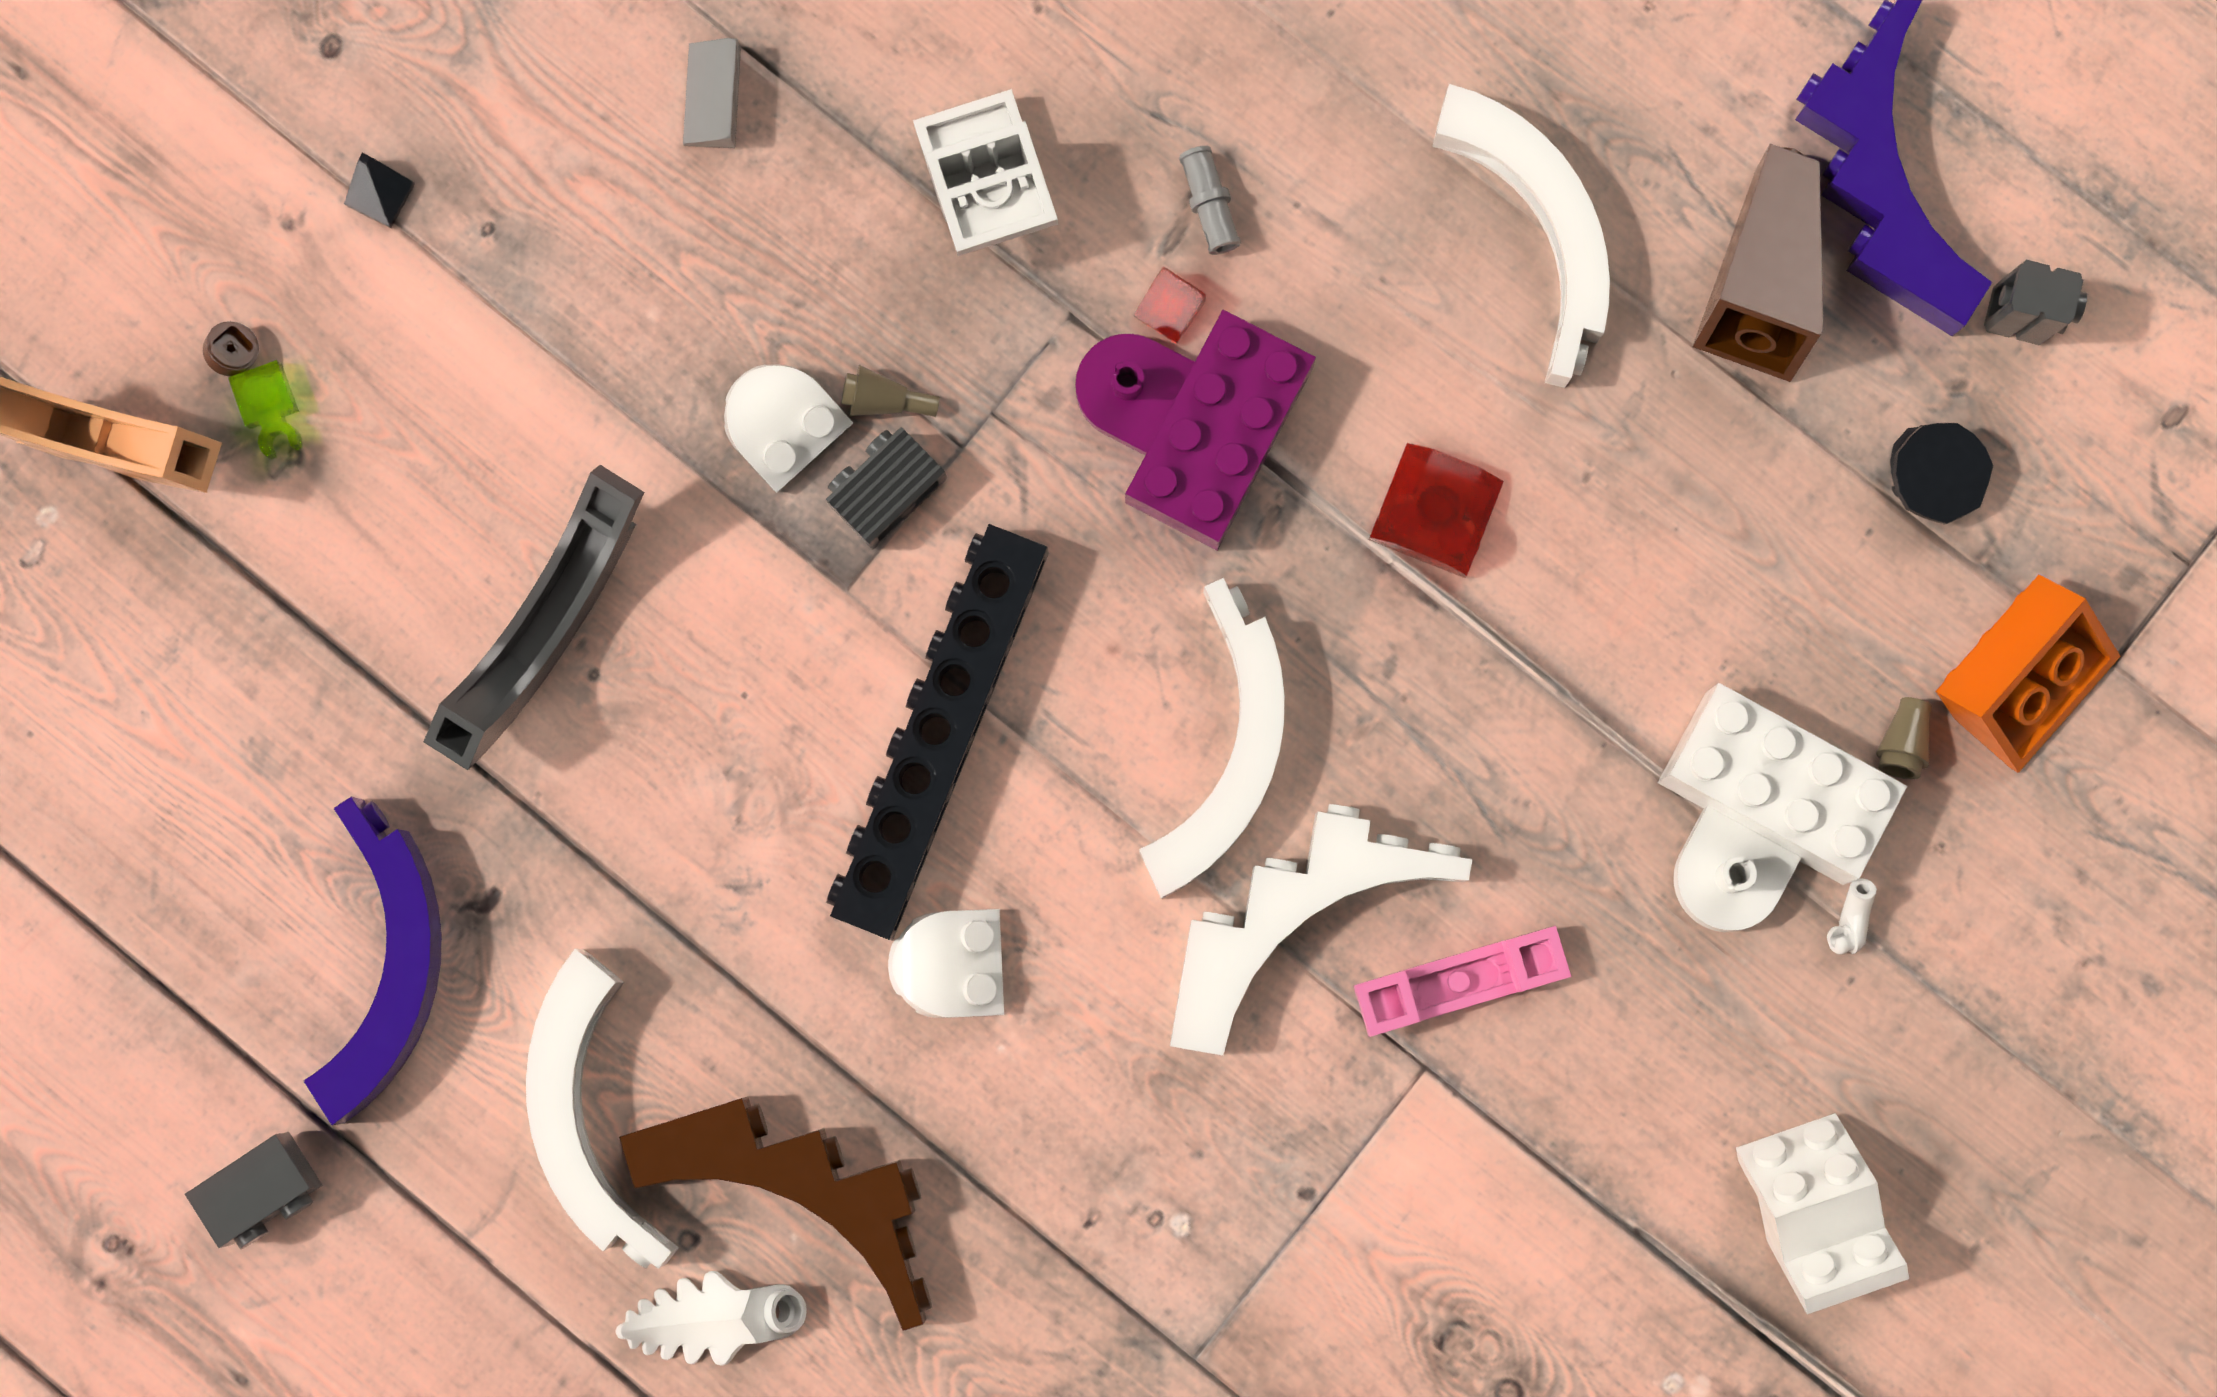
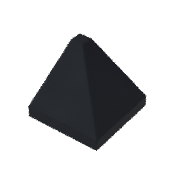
M362 152L358 159L344 205L392 228L415 183Z

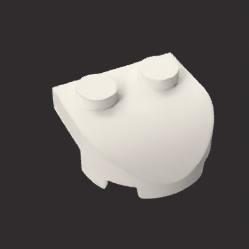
M760 365L748 370L734 382L725 399L724 428L729 441L776 493L853 424L851 419L812 377L795 367L787 365Z
M1000 909L944 911L925 914L913 919L912 923L902 932L900 937L894 940L889 953V977L896 994L901 995L916 1010V1013L932 1018L1004 1015Z

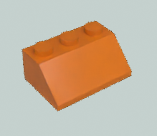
M2038 574L2030 585L2017 595L2013 604L1993 627L1982 635L1978 644L1963 661L1947 675L1944 682L1936 690V693L1960 725L2008 767L2019 773L2121 656L2086 598Z

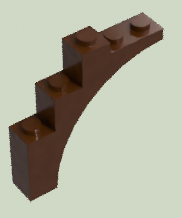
M749 1097L737 1099L619 1137L634 1188L672 1180L718 1179L760 1187L794 1201L832 1225L864 1257L886 1290L903 1331L923 1325L927 1320L924 1311L932 1308L928 1288L923 1277L914 1279L909 1263L910 1258L916 1257L913 1239L908 1226L899 1228L896 1220L911 1215L916 1211L913 1201L921 1199V1194L913 1169L910 1168L903 1171L900 1160L839 1178L837 1169L844 1167L842 1152L836 1136L827 1138L824 1128L763 1147L761 1137L768 1135L766 1121L760 1105L751 1106Z

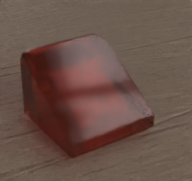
M1162 267L1137 308L1134 317L1170 341L1178 344L1204 305L1206 294L1172 271Z

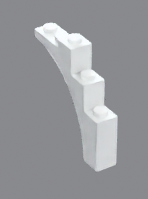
M1329 804L1327 813L1317 812L1315 814L1305 874L1296 873V862L1266 858L1265 867H1253L1243 928L1233 927L1234 916L1212 912H1203L1202 921L1191 920L1170 1046L1223 1055L1234 1014L1253 976L1276 946L1310 916L1343 897L1382 884L1422 879L1452 882L1469 881L1472 859L1461 858V848L1444 844L1429 843L1428 852L1408 849L1409 839L1392 835L1377 834L1376 843L1368 842L1371 820L1359 819L1360 809Z

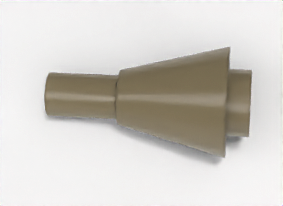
M859 365L856 375L846 374L841 404L850 405L849 416L893 414L908 411L936 417L940 397L909 391L907 387Z

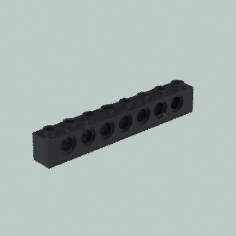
M988 524L984 536L975 533L965 557V562L972 565L964 584L955 582L946 603L945 611L952 613L945 633L936 630L928 647L925 659L932 661V665L926 680L923 681L917 678L907 699L906 708L913 710L905 730L897 727L889 743L886 756L892 758L893 761L886 779L877 776L868 795L866 805L873 808L866 828L857 825L849 842L846 854L854 857L846 877L837 874L829 891L826 903L834 906L830 917L893 941L1049 555L1047 546ZM989 573H1002L1009 579V588L1001 597L989 598L980 591L981 581ZM974 620L982 621L990 628L989 638L978 647L967 646L961 641L960 637L962 628L968 622ZM951 669H962L970 675L968 689L963 694L951 696L943 692L941 680L944 674ZM933 717H942L950 724L949 737L938 745L926 743L921 734L924 723ZM915 765L926 767L931 776L928 788L919 794L908 793L902 786L904 772ZM893 814L905 815L911 825L908 837L900 843L888 842L882 833L884 821ZM873 863H884L890 870V883L883 891L872 893L863 884V873Z

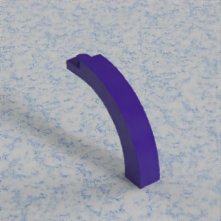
M352 796L334 807V810L365 857L379 888L386 923V954L376 996L359 1029L330 1062L303 1080L331 1125L345 1124L366 1108L390 1084L404 1066L419 1041L429 1018L437 991L441 966L442 932L439 906L431 876L419 848L409 831L397 829L386 835L384 830L390 826L379 807L373 801L366 804L363 799Z

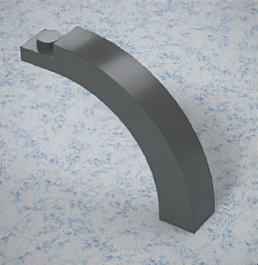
M602 465L597 466L590 472L567 527L539 579L487 654L456 689L439 703L423 741L425 744L466 770H469L498 740L544 682L598 599L636 526V523L632 522L645 493L644 491Z

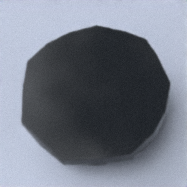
M1934 423L1907 428L1893 444L1890 459L1891 475L1894 483L1892 491L1896 497H1899L1905 509L1922 518L1944 525L1962 518L1981 507L1993 469V463L1986 447L1975 434L1958 423Z

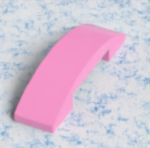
M1552 926L1353 985L1368 1037L1572 976L1557 927Z

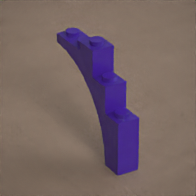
M1884 0L1868 24L1876 32L1867 46L1858 41L1841 68L1832 63L1822 78L1815 73L1811 75L1796 99L1804 104L1795 120L1839 147L1822 176L1830 181L1821 193V196L1869 225L1863 226L1849 247L1848 252L1855 255L1846 271L1945 333L1953 336L1965 327L1993 282L1962 260L1932 227L1911 192L1898 155L1892 110L1895 70L1902 44L1922 0H1896L1894 3Z

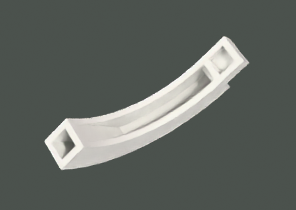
M1449 84L1432 147L1462 155L1497 174L1516 190L1539 219L1555 255L1561 292L1557 334L1545 383L1565 388L1573 374L1581 376L1589 346L1581 344L1580 341L1585 340L1597 343L1605 331L1609 308L1610 276L1608 255L1602 228L1593 203L1580 178L1563 154L1532 124L1499 102L1477 92Z
M1224 578L1204 586L1203 593L1227 643L1237 675L1240 699L1237 736L1224 774L1201 807L1168 835L1139 849V853L1161 899L1183 888L1207 871L1229 850L1245 830L1261 804L1270 784L1281 747L1285 695L1282 669L1274 638L1265 617L1245 625L1243 618L1250 615L1244 597L1238 586L1229 589Z
M575 948L558 971L544 998L531 1038L526 1071V1106L531 1136L538 1160L551 1189L579 1229L602 1251L612 1248L616 1241L621 1238L626 1242L622 1250L632 1260L644 1268H648L652 1263L659 1269L666 1265L679 1247L634 1211L609 1183L590 1146L582 1111L581 1085L588 1045L605 1007L624 982L586 950Z

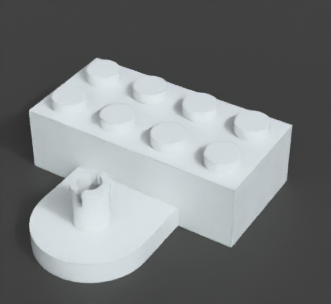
M1721 683L1716 684L1704 694L1658 781V784L1704 808L1675 864L1674 888L1678 901L1684 911L1698 924L1714 931L1736 932L1760 923L1774 910L1799 861L1842 885L1858 880L1907 786Z

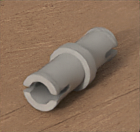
M1198 146L1183 152L1179 157L1193 196L1190 198L1189 204L1192 212L1199 215L1209 246V254H1223L1239 247L1241 240L1237 235L1228 207V203L1231 201L1228 188L1221 185L1211 154V147Z

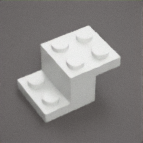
M1012 89L913 120L945 222L948 224L958 256L1058 225L1057 215L1026 121L1022 122Z
M1836 1113L1736 1147L1738 1162L1758 1196L1767 1243L1806 1314L1909 1279L1907 1263L1885 1228L1878 1182Z

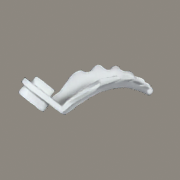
M709 1271L704 1276L701 1291L688 1278H682L677 1282L676 1300L665 1289L661 1288L654 1292L656 1306L647 1299L639 1300V1314L628 1310L625 1322L616 1328V1335L620 1339H626L631 1349H636L642 1342V1350L645 1355L655 1353L660 1345V1355L664 1360L673 1358L676 1350L681 1345L688 1364L697 1363L705 1349H709L714 1363L723 1366L727 1365L745 1344L763 1343L793 1335L803 1325L807 1309L803 1297L788 1285L775 1284L740 1290L719 1272ZM777 1305L779 1306V1316H778V1318L776 1317V1306H777Z

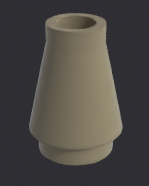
M1901 698L1899 708L1876 752L1877 757L1880 758L1878 768L1882 772L1903 779H1918L1921 776L1922 769L1929 766V724L1932 709L1930 703L1918 698Z

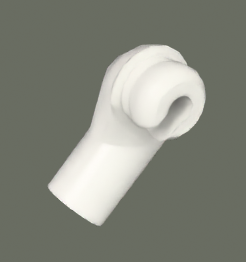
M1859 878L1851 882L1841 912L1839 926L1832 927L1827 934L1830 949L1836 954L1842 955L1847 952L1855 954L1866 944L1870 913L1877 891L1876 886L1868 879Z

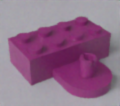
M1222 309L1195 362L1152 339L1137 334H1118L1098 342L1086 353L1078 367L1075 382L1076 398L1083 416L1092 427L1102 434L1145 455L1125 493V503L1218 551L1312 372L1316 357Z

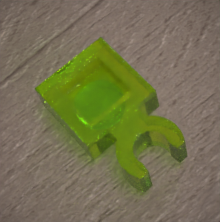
M275 360L228 377L244 425L249 429L258 426L262 428L258 435V446L266 457L271 460L277 458L273 448V441L281 434L287 435L288 442L295 450L302 448L303 443L300 433L288 424L285 416L299 412L282 363Z

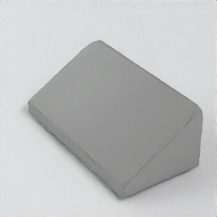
M737 38L689 43L683 135L684 146L735 148L741 46Z

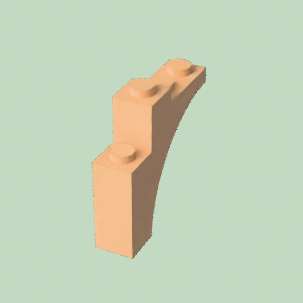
M0 377L1 436L60 458L94 464L137 480L207 493L222 442L178 426L111 411Z

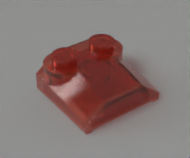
M1407 443L1368 540L1466 578L1479 549L1481 539L1504 481L1478 466L1435 449Z

